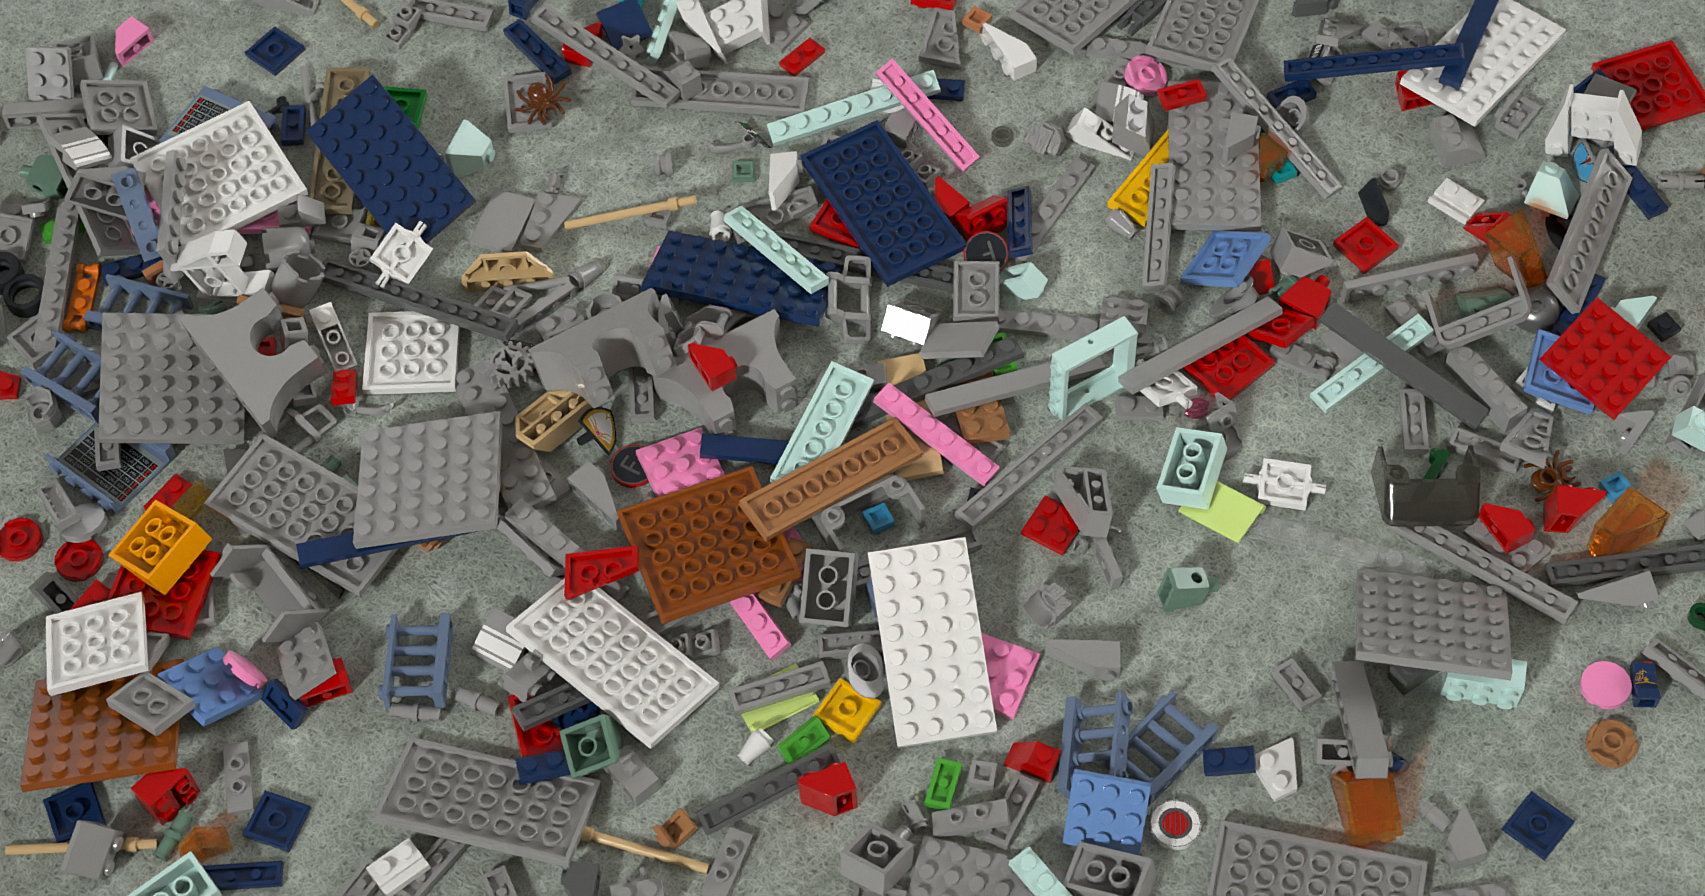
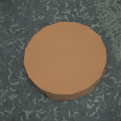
M1606 719L1605 721L1594 723L1588 730L1585 740L1587 751L1592 759L1600 765L1610 768L1622 767L1630 763L1636 755L1638 742L1629 726L1614 719Z

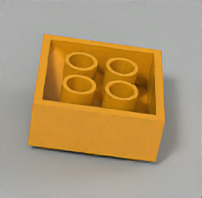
M155 500L108 556L149 586L166 595L206 548L212 538L196 522Z

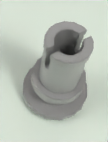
M1161 336L1160 342L1155 340L1150 345L1136 348V355L1144 353L1135 357L1136 363L1139 359L1148 360L1168 350L1169 346L1165 338Z

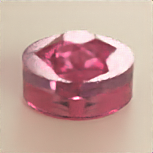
M1202 398L1190 399L1192 406L1189 409H1185L1186 416L1191 419L1202 418L1209 412L1208 403Z

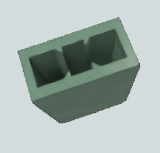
M39 155L33 166H21L20 176L27 179L31 191L57 201L64 198L68 188L52 155Z
M1202 567L1168 568L1158 589V595L1164 612L1203 604L1208 593L1219 591V581L1217 577L1207 578Z

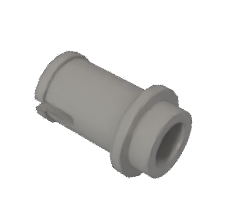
M910 800L905 805H902V810L905 812L910 823L909 829L914 831L915 834H921L928 829L929 822L927 818L923 817L917 801Z
M1427 801L1419 810L1422 814L1421 818L1428 819L1443 833L1453 823V820L1436 807V802Z

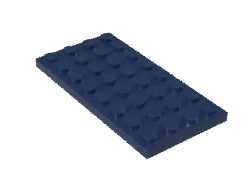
M373 74L305 131L387 234L395 223L406 230L413 231L418 222L421 221L423 222L421 227L426 224L427 228L420 237L427 244L477 202Z
M878 120L800 155L803 166L865 256L870 257L872 266L887 287L964 251V248L967 247L965 241Z
M670 230L641 284V291L652 288L659 295L667 294L673 298L757 315H763L775 309L779 319L819 327L828 306V285L810 294L755 247ZM804 257L825 275L828 272H838L840 274L842 272V267L836 266L833 262L822 263L813 261L809 257Z

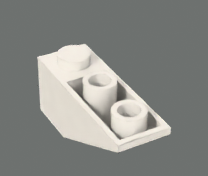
M983 23L982 42L985 46L989 45L993 58L1001 62L1002 69L1006 75H1010L1015 81L1037 71V58L1026 43L987 23Z
M1085 107L1072 118L1065 133L1067 137L1080 145L1131 160L1135 153L1112 143L1113 126Z
M329 302L309 310L335 372L356 366L357 362L332 303Z

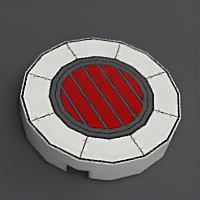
M1169 800L1159 804L1151 814L1149 827L1152 837L1161 846L1171 850H1181L1191 846L1197 840L1201 829V821L1195 808L1188 803L1179 800Z

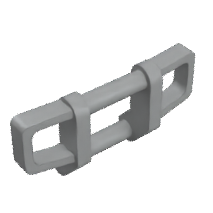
M848 255L844 261L842 274L838 272L826 273V276L829 277L828 308L825 310V317L836 323H841L842 336L845 343L868 344L870 341V324L872 323V315L870 314V288H872L871 259L866 256ZM848 264H864L866 266V277L847 276ZM837 287L861 289V313L844 312L837 309ZM847 324H865V337L849 336Z
M707 304L688 316L684 322L685 327L678 334L673 348L678 357L688 353V344H701L704 336L714 339L722 337L725 331L724 326L732 317L731 310Z
M321 404L316 405L303 414L289 408L279 420L278 432L291 421L298 425L307 434L304 439L292 448V450L300 454L312 443L320 441L326 433L337 425V420ZM317 413H322L330 423L317 431L306 419ZM260 432L254 436L255 441L261 435Z

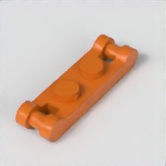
M77 263L76 277L67 316L63 321V330L65 332L79 330L80 332L88 333L89 328L83 316L87 310L93 311L102 273L101 263H93L92 265ZM92 274L91 278H85V275Z

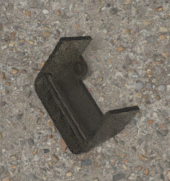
M1468 445L1463 463L1456 469V478L1410 479L1408 471L1403 466L1387 465L1383 446H1378L1371 475L1381 517L1387 525L1393 527L1470 526L1476 523L1480 510L1481 473L1473 445Z

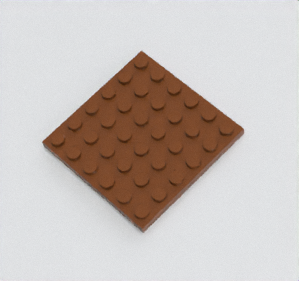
M752 466L616 511L629 546L637 545L639 549V570L661 624L801 578V571L784 534L781 533L765 542L739 506L740 499L762 488Z
M184 659L157 662L150 671V674L157 677L159 673L183 663ZM141 673L50 696L47 691V678L36 680L20 782L22 792L174 770L177 768L181 718L160 735L155 736L108 706L106 699Z

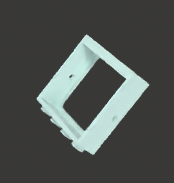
M1125 316L1052 354V363L1050 365V402L1048 406L1054 416L1058 415L1063 421L1085 403L1091 406L1125 388L1119 383L1118 376L1134 368L1138 332ZM1114 348L1113 364L1109 368L1068 389L1069 371Z

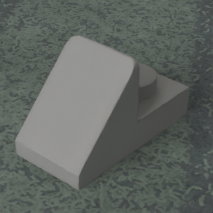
M297 194V204L278 207L280 227H306L326 224L324 203L307 196Z
M1647 410L1618 414L1613 422V426L1624 432L1618 441L1622 444L1618 450L1619 453L1625 456L1628 454L1655 412Z

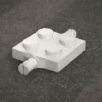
M419 221L413 231L406 230L397 223L394 224L369 259L370 262L378 266L383 272L376 281L377 285L381 283L380 287L384 288L390 278L397 279L406 284L411 282L433 251V248L424 243L420 237L427 228L426 224L421 227L423 222Z
M1139 359L1136 363V366L1146 361L1144 359ZM1176 371L1140 391L1158 407L1178 402L1185 409H1189L1192 406V401L1188 397L1196 395L1197 386L1181 372Z
M1264 458L1259 475L1244 472L1243 483L1257 484L1259 491L1257 502L1264 505L1305 511L1310 492L1325 495L1326 484L1312 483L1310 476L1311 465Z

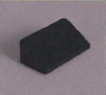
M1374 177L1358 192L1367 217L1379 227L1387 225L1390 212L1379 183Z

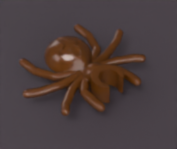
M545 74L550 91L541 82L532 83L527 91L531 101L526 99L520 90H516L519 98L532 106L514 108V111L522 112L534 109L528 119V124H531L532 119L538 112L541 123L546 125L543 115L546 119L550 120L547 112L553 110L557 116L556 107L564 115V109L556 101L571 102V98L554 97L564 88L566 81H563L555 93L552 94L554 90L552 80L548 74Z
M1559 449L1554 454L1553 467L1546 458L1547 466L1545 465L1543 469L1535 471L1531 476V484L1534 489L1542 492L1551 489L1546 495L1535 498L1536 502L1549 498L1557 486L1569 484L1573 487L1581 486L1580 482L1570 483L1576 476L1569 478L1565 474V472H1570L1573 469L1571 466H1566L1573 464V460L1564 461L1557 466L1560 454ZM1532 463L1523 465L1524 468L1539 467Z

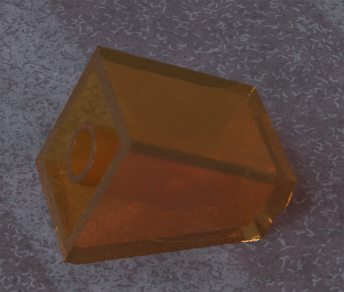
M1518 210L1484 234L1494 265L1498 270L1514 280L1507 259L1512 256L1522 273L1526 288L1536 287L1548 278L1538 245L1524 210Z
M1629 486L1596 522L1586 547L1595 557L1630 552L1657 541L1661 537L1671 514Z
M1354 770L1329 775L1348 842L1356 847H1366L1371 845L1372 841L1390 842L1396 840V836L1404 835L1392 773L1388 772L1387 778L1358 779L1355 778Z

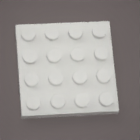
M414 311L369 313L362 385L363 394L456 392L460 327Z
M142 592L46 616L47 691L50 696L148 671L145 598Z

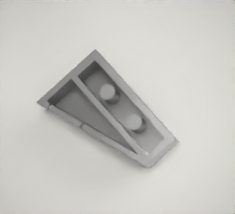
M1058 465L1053 489L1082 535L1107 538L1113 514L1106 470Z

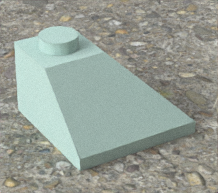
M463 120L445 154L449 168L459 179L485 169L488 162L494 160L495 150L490 138L468 120Z
M1543 161L1524 203L1568 219L1579 199V194L1564 168L1559 167L1556 163Z

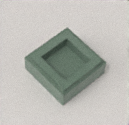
M754 161L732 162L733 183L755 182Z

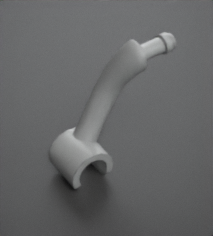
M746 133L742 136V142L715 146L709 141L707 146L713 149V153L719 154L741 148L753 149L756 146V140L752 139V141H749L750 135Z
M1517 178L1514 181V185L1521 188L1515 187L1513 193L1526 197L1529 192L1525 189L1527 182L1522 178ZM1545 212V216L1549 217L1551 213Z
M356 399V403L345 404L344 412L348 415H356L357 413L375 416L391 413L394 404L389 403L379 408L359 407V401Z
M1111 522L1109 531L1113 530L1121 534L1123 529L1113 526ZM1092 537L1087 541L1084 538H1077L1073 543V551H1075L1077 546L1081 545L1084 547L1082 555H1085L1087 549L1095 544L1097 538L1101 537Z

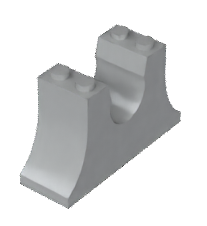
M262 288L239 305L227 311L209 316L186 314L179 320L193 342L264 433L273 438L278 434L279 420L288 403L303 388L325 373L322 367L325 362L321 358L318 349L313 344L309 346L305 340L290 345L284 352L275 356H265L258 353L262 340L280 327V319H283L281 313L284 312L276 296L272 292L268 294Z
M650 288L529 348V353L545 390H567L577 393L593 408H596L615 398L609 378L618 371L638 366L645 368L647 373L657 377L677 367L664 329L658 323L660 303L655 290Z
M773 309L724 334L722 337L704 344L705 346L724 349L728 357L732 356L738 366L735 369L736 380L711 391L690 360L689 353H686L675 359L677 367L657 377L653 375L655 391L659 400L679 405L691 412L704 425L709 434L727 436L737 435L735 413L730 396L735 392L754 390L763 395L767 405L777 413L792 410L798 404L796 378L778 352L781 342L778 313Z

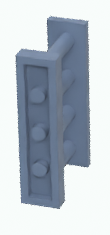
M136 168L112 174L111 177L144 262L160 257L156 252L159 228Z
M107 274L105 278L111 289L100 311L87 310L83 318L89 329L102 332V314L110 312L120 292L132 294L122 313H133L141 297L152 300L145 313L156 314L161 302L173 305L168 314H174L182 308L192 310L194 305L190 296L183 291L176 292L129 280L121 275Z
M55 330L52 334L59 342V345L39 369L33 370L25 366L20 373L28 384L50 390L59 402L99 424L100 389L92 399L85 400L81 394L101 371V356L78 344L68 333L63 335ZM67 349L76 354L56 379L50 380L47 378L46 374ZM84 359L93 363V366L74 389L68 390L64 388L65 382Z
M450 612L440 613L439 623L426 626H399L397 615L391 614L390 624L386 625L388 647L383 685H379V699L384 701L386 709H390L392 697L429 696V698H433L435 708H446L453 637V623ZM435 635L438 637L437 643H433V645L398 646L399 636ZM433 655L435 657V663H431V665L396 666L397 656ZM431 675L433 678V683H429V686L394 687L395 676Z
M1117 691L1115 704L1085 707L1076 696L1066 697L1057 789L1067 799L1070 798L1074 769L1080 770V766L1086 762L1111 760L1110 773L1102 774L1128 779L1126 763L1133 703L1122 691ZM1115 714L1114 726L1084 730V722L1087 717ZM1113 737L1112 749L1082 753V743L1085 740Z
M1174 691L1167 697L1163 695L1156 702V708L1129 733L1128 750L1134 746L1160 768L1161 773L1156 778H1149L1127 759L1126 772L1137 781L1152 783L1148 801L1149 805L1218 736L1219 728L1211 722L1206 728H1200L1173 706L1177 695ZM1167 713L1193 734L1194 740L1189 745L1181 743L1157 721ZM1149 729L1177 752V757L1172 762L1170 760L1166 761L1140 739ZM1105 760L1104 767L1108 770L1110 769L1111 760Z

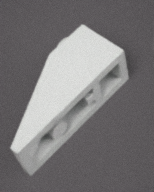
M797 151L770 154L769 197L772 211L780 207L800 182V173H803L804 169L802 160H798Z

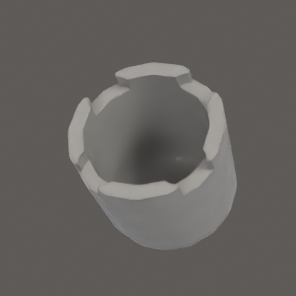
M302 227L262 228L266 270L277 272L284 253L290 250H299V254L309 257L311 253H315L314 239L309 240L307 231Z
M290 250L284 253L272 281L271 289L281 304L302 308L311 302L323 281L325 267L320 260L311 254L309 257L300 255L299 250Z

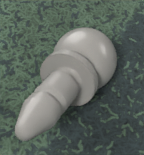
M325 78L316 85L315 91L308 98V102L316 101L323 96Z

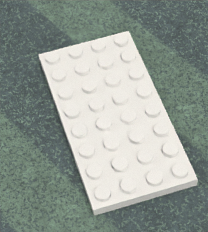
M1499 0L1459 90L1438 83L1445 66L1409 70L1401 78L1400 84L1475 127L1565 35L1566 29L1522 6L1518 2ZM1469 12L1435 45L1454 44Z
M966 537L868 552L897 747L901 748L997 733Z
M564 578L506 626L508 634L532 653L534 649L542 653V661L609 716L613 717L615 721L650 749L719 689L720 683L600 588L567 601L564 597Z

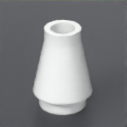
M714 211L711 213L710 237L713 240L727 242L730 239L732 230L724 222V213L722 211Z
M758 728L756 731H752L737 756L746 765H749L769 750L774 740L764 730Z

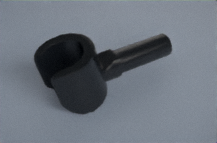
M278 97L276 99L277 106L267 112L271 114L283 113V106H290L286 97Z

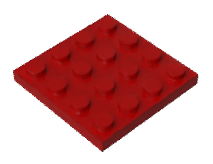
M1673 40L1592 64L1591 70L1593 72L1600 68L1609 79L1636 89L1637 93L1630 106L1642 131L1705 112V90Z
M1597 297L1539 360L1611 419L1615 420L1618 414L1631 403L1670 360L1671 356Z
M203 550L166 595L152 588L121 565L107 600L142 592L145 598L146 631L169 634L170 638L190 640L214 579L210 573L220 561L221 554L219 552Z

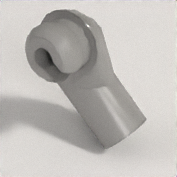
M800 583L793 586L785 601L792 620L800 618L801 608L799 605L803 584Z

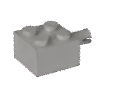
M870 822L841 852L840 874L881 896H885L912 867L914 844L907 841L912 837L911 830L906 825H900L894 833H891Z

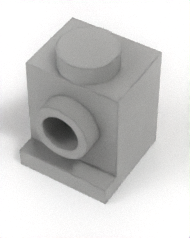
M358 223L352 234L351 252L363 248L373 255L384 240L385 231L382 228Z

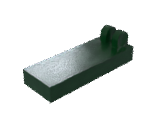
M1436 448L1430 450L1429 462L1432 465L1412 494L1410 508L1419 511L1448 466L1446 461L1451 452Z

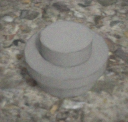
M1387 168L1380 172L1377 181L1382 188L1392 190L1399 186L1400 176L1395 169Z

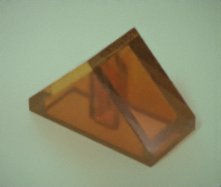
M1260 133L1259 169L1260 182L1262 183L1286 165L1288 152L1265 133Z
M195 826L177 845L180 858L191 851L199 862L233 850L226 827Z

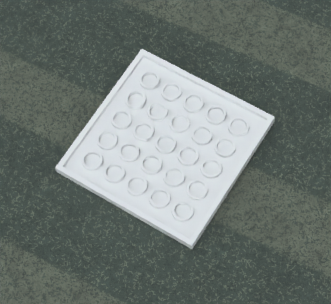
M250 101L129 158L136 170L146 173L145 187L160 211L166 152L175 149L179 156L185 159L187 169L185 170L184 201L182 202V219L180 221L181 234L179 242L181 246L215 231L238 230L278 210V207L286 206L296 201L297 194L309 195L303 182Z

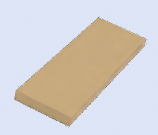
M920 353L877 361V364L885 363L887 384L896 385L926 372L925 362L921 358ZM925 399L917 402L919 406L933 415ZM889 414L886 415L887 421L893 419ZM903 425L923 454L921 458L895 471V474L905 478L907 481L944 474L941 454Z

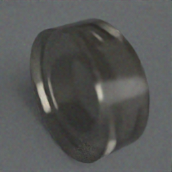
M1006 126L996 127L991 134L993 144L998 147L1009 146L1013 142V131Z

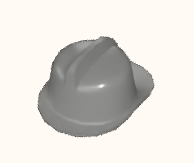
M1298 96L1287 97L1275 109L1295 133L1302 131L1309 123L1310 109L1306 106L1304 100Z
M1246 276L1238 288L1232 287L1221 295L1209 309L1210 315L1218 316L1226 311L1234 315L1258 302L1260 295L1252 286L1253 277Z
M10 627L0 637V667L10 666L23 653V648L11 634L13 627Z
M868 644L853 646L845 663V676L854 691L860 696L876 698L882 693L884 688L882 658L873 646Z

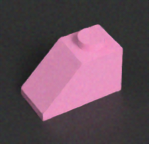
M132 16L116 29L115 53L120 65L123 67L154 41L149 27Z

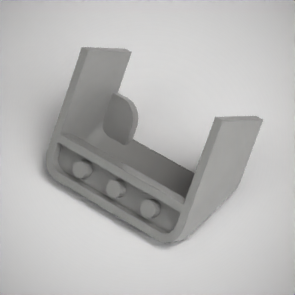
M1512 256L1507 259L1519 293L1501 304L1459 320L1453 319L1443 323L1438 305L1428 290L1423 291L1437 339L1442 347L1454 349L1524 322L1529 317L1532 303L1522 273Z
M888 474L825 508L820 513L812 516L811 520L829 550L844 552V548L834 534V531L844 525L845 518L888 497L892 499L902 498L920 528L925 527V508L905 478Z
M270 544L230 546L210 573L212 577L230 576L233 584L239 589H254L277 618L262 638L264 643L287 641L300 633L304 628L319 622L330 610L328 603L292 558Z

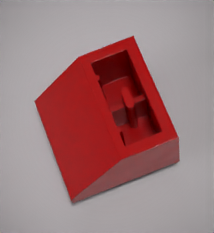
M993 195L956 213V229L966 242L972 235L978 232H1002L1007 226L1008 200L1005 197Z
M1569 484L1557 486L1543 504V531L1569 533L1594 512L1605 498L1606 491H1601L1594 487L1575 488Z
M846 762L840 764L832 763L823 770L807 772L797 779L799 798L804 805L832 816L858 808L856 786Z
M186 768L147 773L131 787L132 792L143 809L162 826L167 822H172L177 816L178 811L186 804L193 803L200 792L191 773Z

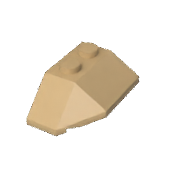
M527 251L481 254L461 276L464 291L489 290L492 285L503 289L504 286L554 278L553 271Z
M567 390L547 391L515 416L516 438L533 449L551 452L583 427L578 420L586 410L593 407L577 393Z

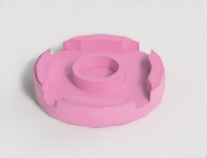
M1141 55L1134 57L1127 64L1124 70L1125 80L1131 89L1143 93L1144 96L1157 95V90L1164 88L1167 83V72L1161 63L1158 64L1154 61V58Z
M229 650L223 657L225 665L230 663L233 666L231 668L232 673L248 685L255 687L257 684V689H261L268 681L266 676L254 664L240 654Z
M1601 661L1595 662L1585 669L1581 676L1580 689L1582 695L1592 705L1595 704L1602 709H1616L1622 706L1629 698L1632 683L1630 676L1622 667L1615 663Z

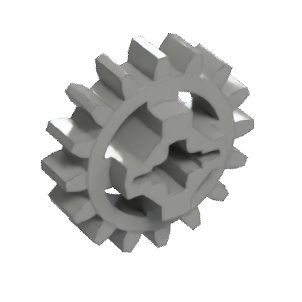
M509 341L508 346L500 343L499 349L492 347L493 354L487 353V360L484 361L486 375L490 377L491 382L497 381L499 387L505 383L508 388H511L513 383L517 387L520 386L521 380L528 382L527 375L533 376V369L535 368L528 350L529 347L522 348L521 342L514 346L512 341Z

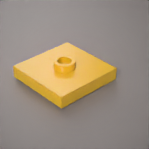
M839 678L812 717H818L823 726L855 744L882 706V701L876 698L860 696L854 691L849 682Z

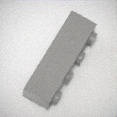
M1468 343L1448 352L1444 367L1473 399L1489 409L1487 414L1504 432L1515 427L1526 415L1528 409L1522 400Z

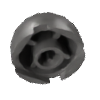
M1534 286L1527 288L1532 303L1529 317L1524 322L1517 324V326L1524 331L1535 334L1539 329L1547 332L1554 326L1559 317L1560 307L1558 300L1551 291L1543 287Z

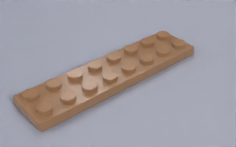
M894 417L740 499L739 506L766 542L880 478L921 458L923 452L900 421Z

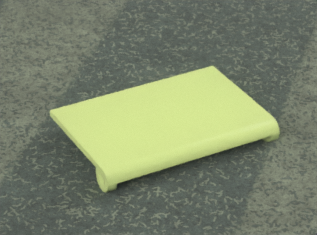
M1217 481L1208 510L1181 506L1178 511L1239 544L1258 515L1264 513L1266 506Z
M795 663L769 677L798 669L799 667ZM811 692L743 713L741 716L752 733V731H756L758 728L765 730L819 703V699L816 694Z

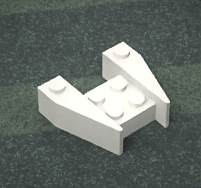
M680 0L676 2L689 30L696 37L702 38L710 46L711 51L725 65L728 64L725 57L726 54L762 36L766 44H770L767 0H731L705 13L699 0Z
M1570 84L1550 121L1545 139V153L1553 156L1568 157L1573 136L1602 141L1607 140L1614 141V156L1620 164L1636 166L1642 146V129L1624 91H1619L1618 98L1573 93V84Z
M236 229L215 231L179 246L177 263L172 264L170 267L171 271H183L199 288L196 298L217 300L221 297L223 302L236 303L239 295L250 297L262 288L268 294L271 293V284L275 276L272 270L243 272L238 267L244 255L247 242Z

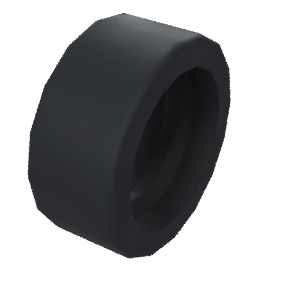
M23 274L6 284L3 291V299L13 315L19 318H30L39 313L44 285L43 280L34 274ZM37 288L39 290L36 298L28 303L17 304L14 302V297L23 289Z

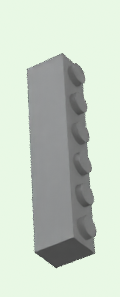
M1363 661L1333 662L1331 685L1355 778H1387L1388 767L1393 765L1392 752H1388L1387 735H1383V720L1378 718L1379 705L1377 702L1374 703L1375 693L1374 687H1370V673L1365 671Z

